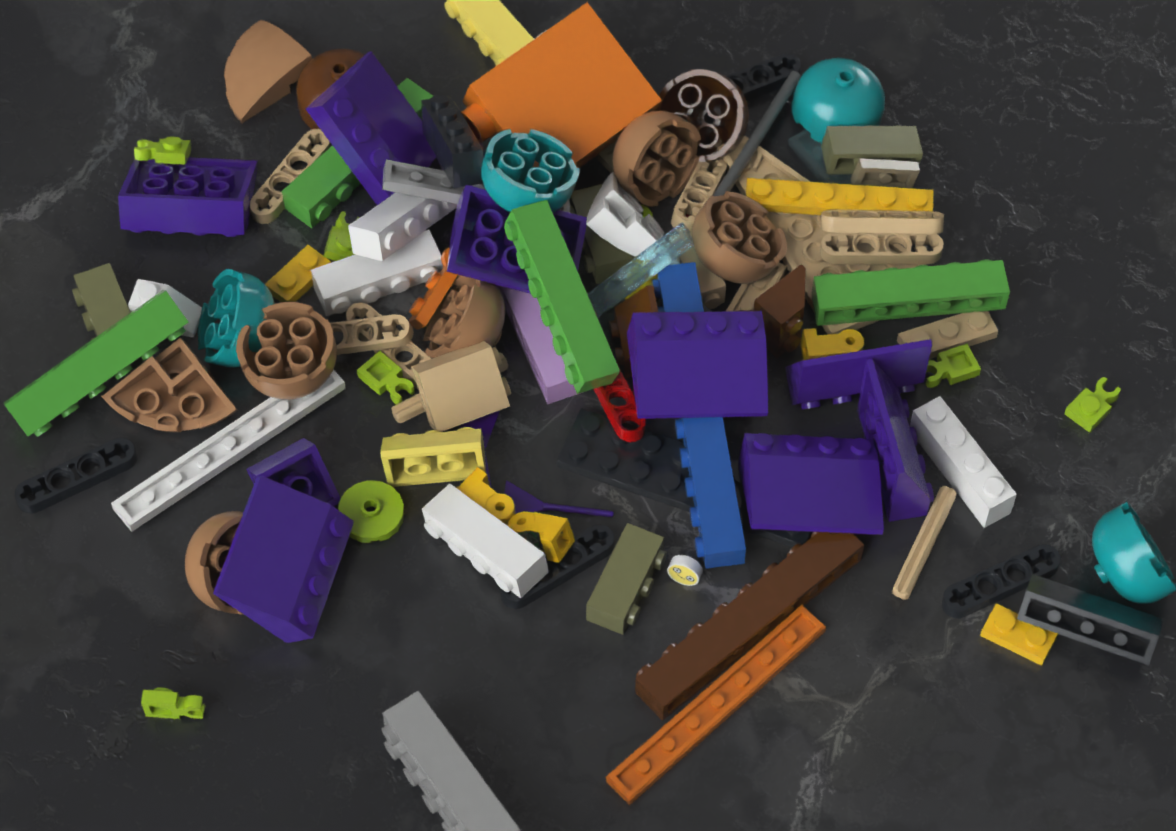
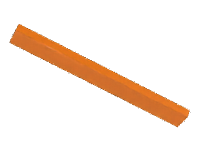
M803 605L799 606L606 776V783L631 805L826 631V626Z

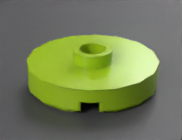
M366 480L354 484L345 491L339 501L338 510L354 521L349 537L362 543H371V541L377 540L381 542L389 539L398 532L404 521V504L400 494L391 485L381 481ZM368 507L376 508L374 511L371 512L366 511V508Z

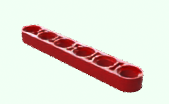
M620 370L612 384L595 388L594 391L617 436L623 441L636 442L644 436L646 419L637 418L635 397ZM620 397L625 399L627 403L623 406H616L610 402V399ZM626 421H633L639 425V428L628 430L622 424Z

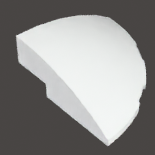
M612 172L601 186L590 207L586 225L618 249L637 258L663 266L680 264L674 247L670 244L664 246L666 240L660 225L649 214L645 218L641 214L643 208L638 203V200L621 188Z

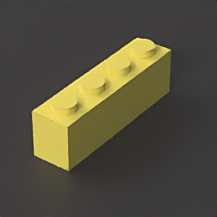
M446 0L445 9L448 15L460 22L465 34L469 38L473 37L481 52L486 57L490 56L496 66L534 40L499 0Z

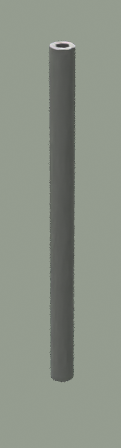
M792 71L715 191L714 197L724 195L726 191H731L801 78L798 72Z

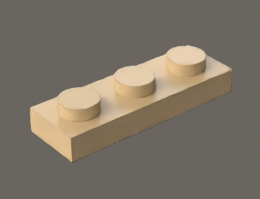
M988 311L968 312L898 333L897 342L898 344L931 339L932 349L929 359L937 357L940 352L964 344L972 346L997 338L998 329Z

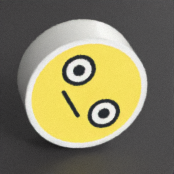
M677 555L672 558L667 572L674 581L682 585L693 586L699 582L703 568L694 558L686 555Z

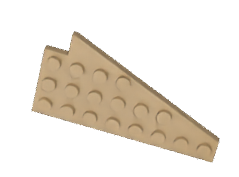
M744 136L735 150L723 157L727 163V171H729L749 138ZM726 143L719 146L717 151L721 150ZM758 146L735 184L741 194L746 196L747 178L810 181ZM768 212L766 215L775 228H782L785 234L787 250L782 261L787 265L788 271L792 272L801 264L806 268L805 299L813 312L811 291L814 276H821L826 273L847 274L859 270L870 272L881 271L887 268L904 269L927 265L829 264L820 256L821 240L824 235L831 233L821 229V215ZM861 243L857 246L859 251L863 253L874 251V247L868 243ZM899 243L889 245V249L894 253H902L906 250ZM848 244V252H851L852 244ZM836 245L830 246L832 251H838ZM877 321L822 326L827 334H839L843 330H857Z

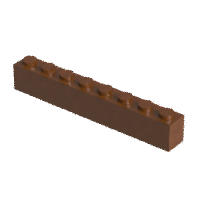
M813 532L811 538L803 545L798 543L793 546L783 561L779 564L775 562L768 566L758 581L754 584L749 582L743 586L733 601L729 604L724 602L718 606L708 621L704 624L699 622L694 625L683 641L679 644L674 642L669 645L662 653V657L653 665L651 663L644 665L636 674L635 693L663 721L751 650L799 606L808 604L860 562L864 544L853 533Z

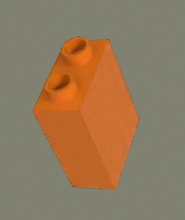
M587 2L471 83L463 99V103L467 108L461 111L479 143L484 142L488 138L492 139L496 134L507 129H511L512 133L529 134L530 129L551 135L565 144L573 152L571 158L576 168H580L596 157L599 152L617 141L622 131L630 122L645 113L655 111L662 100ZM535 161L533 167H538L539 163Z

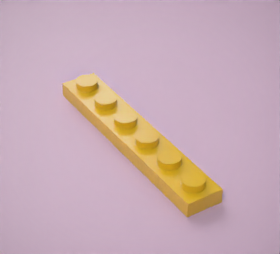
M747 178L746 196L762 205L769 212L821 215L825 210L933 211V190L757 178Z

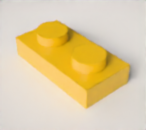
M307 245L265 285L270 290L272 296L281 303L296 302L313 286L311 269L329 264L331 261L323 257L322 254L310 245Z
M996 603L982 628L980 636L1042 666L1058 634L1017 620L1018 613Z

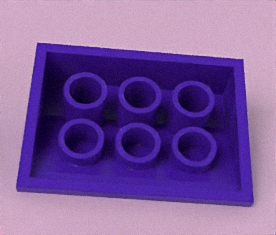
M372 51L364 55L306 108V111L377 205L395 193L382 190L383 170L386 160L429 168L436 158L423 134L422 120Z
M189 157L186 165L155 163V159L146 161L134 159L118 195L120 229L131 230L135 233L161 231L164 234L188 232L198 236L209 233L223 234L226 237L245 235L250 220V201L254 194L258 161Z
M465 185L458 200L452 227L447 272L531 294L528 286L529 279L525 269L522 270L517 262V250L513 241H509L505 233L504 225L510 212L497 205L485 189ZM557 210L553 215L578 271L587 217Z
M762 311L640 312L632 314L627 331L638 419L753 417L768 415L767 348Z
M929 339L802 360L789 365L785 369L791 404H801V409L805 410L821 407V400L832 399L833 405L852 402L851 395L860 394L866 359L871 358L895 383L900 394L915 391L914 385L924 383L932 341Z
M866 359L857 411L865 439L874 440L880 465L882 501L888 522L927 516L930 502L934 501V493L931 483L925 482L923 474H925L926 468L923 455H918L916 451V430L914 426L909 427L907 400L901 399L898 387L874 359Z
M744 433L738 467L751 529L883 535L884 523L880 465L874 440L833 438L829 436L811 437Z
M257 476L213 594L286 643L312 639L354 521L331 504L264 476Z

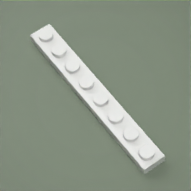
M333 370L329 379L318 390L305 397L291 400L268 398L111 503L113 510L130 531H134L346 389L345 382Z

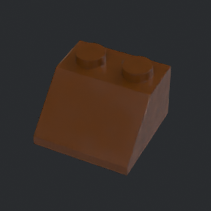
M802 264L754 300L753 311H762L766 334V348L776 358H779L786 351L788 353L792 352L801 342L806 268Z
M653 285L644 287L616 306L614 320L609 321L611 339H617L618 347L614 348L615 360L618 366H622L624 378L632 377L627 331L632 314L658 312Z

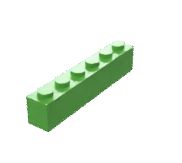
M406 78L397 87L422 120L421 100L431 99L433 95ZM332 145L282 190L285 210L307 226L313 228L319 221H324L340 202L346 201L352 194V191L361 183Z
M543 200L512 209L504 225L505 233L508 240L513 241L517 250V262L522 270L525 269L528 276L530 293L539 302L542 322L546 327L549 326L552 333L554 350L563 359L567 381L570 385L574 386L577 394L612 384L620 372L548 201Z
M988 259L974 263L961 264L952 262L939 266L919 265L915 268H887L881 271L870 272L859 270L847 274L826 273L821 276H814L811 291L817 326L1006 309L1010 294L1003 260L991 261Z
M162 290L4 402V405L27 436L34 433L38 437L53 426L50 421L61 414L64 418L78 409L80 406L77 402L86 395L91 399L106 388L104 382L115 376L118 380L133 369L130 364L139 357L144 361L158 352L159 348L157 345L166 338L171 342L186 331L183 326L188 323V320L167 291Z

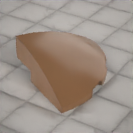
M263 20L251 26L238 39L225 66L224 79L227 99L232 111L241 123H244L290 93L289 85L299 79L304 67L312 60L311 54L290 35Z
M181 338L177 339L158 356H151L101 396L115 411L128 420L153 428V430L164 432L203 429L217 424L238 411L204 364Z

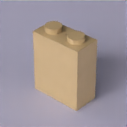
M483 341L411 366L429 424L434 430L442 432L510 407L507 396L511 395V390L506 378H501L498 366L502 365V361L496 347L492 348V346Z

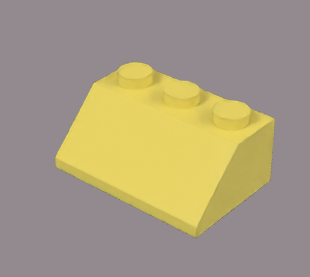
M463 427L457 431L447 432L430 430L424 434L408 435L398 433L392 437H383L381 460L387 484L392 487L463 481L477 467L486 473L484 441L481 428Z

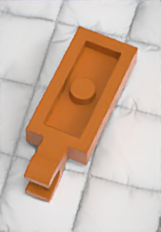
M450 247L445 249L441 255L443 269L439 272H433L425 284L428 291L423 298L418 297L409 310V313L412 314L409 323L417 330L428 324L458 275L447 272Z

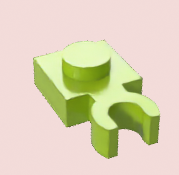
M167 137L160 139L158 143L142 139L137 141L138 147L134 148L135 160L138 161L155 159V163L186 165L191 153V140Z
M344 211L340 213L336 220V227L333 226L329 232L323 257L333 261L355 255L353 254L349 232L350 224L345 221L346 212Z
M964 344L938 353V362L929 360L926 372H931L934 376L927 378L926 386L927 388L936 387L940 384L941 379L947 378L949 384L953 385L979 376L981 368L969 345Z
M381 351L377 352L357 369L358 378L378 395H382L386 390L390 392V398L395 404L402 402V396L397 393L398 391L406 390L411 395L415 393L413 383L406 378H401L403 376L402 369Z
M1106 377L1098 380L1094 393L1085 388L1066 407L1064 413L1089 433L1110 413L1112 406L1109 404L1114 403L1118 399L1121 388L1117 387L1113 392H1106L1103 389L1107 382Z
M162 687L155 688L154 690H143L141 704L146 717L180 719L181 715L194 719H202L204 717L205 704H202V696L188 695L180 697L178 692Z

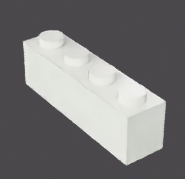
M394 193L349 225L353 254L384 261L457 208V204Z
M426 230L384 261L355 254L311 269L316 294L326 316L335 313L346 312L355 303H372L381 297L393 293H401L410 287L426 283L434 271L439 272L443 269V264L441 262V253L430 230Z
M941 396L913 410L910 427L914 426L918 443L981 525L985 528L1011 514L1017 494Z
M450 483L422 508L425 519L424 527L432 537L436 539L440 537L447 542L449 548L456 555H464L471 560L472 565L481 574L488 573L492 576L498 586L505 592L512 591L522 598L549 572L545 553Z

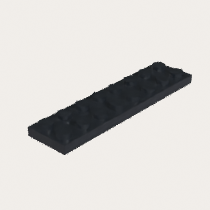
M583 408L580 409L557 459V467L690 512V507H694L693 497H687L685 478L689 477L688 467L682 468L680 448H685L683 442L645 430L644 436L636 442L623 441L615 433L608 417ZM627 423L622 424L628 430L639 428ZM730 458L743 531L790 547L798 543L803 545L808 541L812 533L811 531L751 529L738 461Z

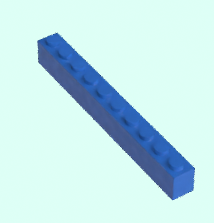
M695 262L657 267V279L652 280L655 297L660 299L661 306L658 307V312H704ZM723 417L675 419L677 439L683 438L685 447L680 448L682 468L688 467L689 477L685 478L687 497H693L694 507H690L692 527H698L699 537H695L697 557H703L705 569L745 564L746 546Z

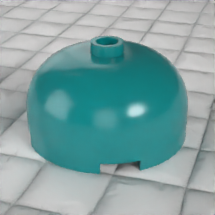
M846 58L825 59L809 67L799 79L792 101V114L796 124L800 123L811 133L810 138L822 143L827 126H880L885 107L884 90L877 76L865 65Z
M507 129L496 134L488 143L482 162L481 176L483 185L492 200L506 211L511 212L514 208L547 200L552 213L562 208L571 197L579 177V168H576L571 158L573 152L555 137L530 129L529 134L512 133L511 129ZM535 161L539 163L538 167H533Z
M226 269L212 283L213 288H216L211 296L209 304L203 303L198 325V350L206 348V355L203 361L207 363L236 368L241 367L236 351L237 339L241 329L246 325L250 327L249 349L252 352H258L262 347L257 335V327L261 322L267 320L263 319L265 314L262 309L273 305L274 300L268 287L257 277L236 270ZM217 319L221 320L219 324L214 323V322H215Z
M1126 501L1105 513L1094 527L1092 547L1099 563L1094 568L1104 584L1109 581L1113 588L1125 599L1138 604L1157 602L1176 591V583L1172 581L1175 578L1152 536L1149 535L1144 525L1140 524V517L1131 504Z

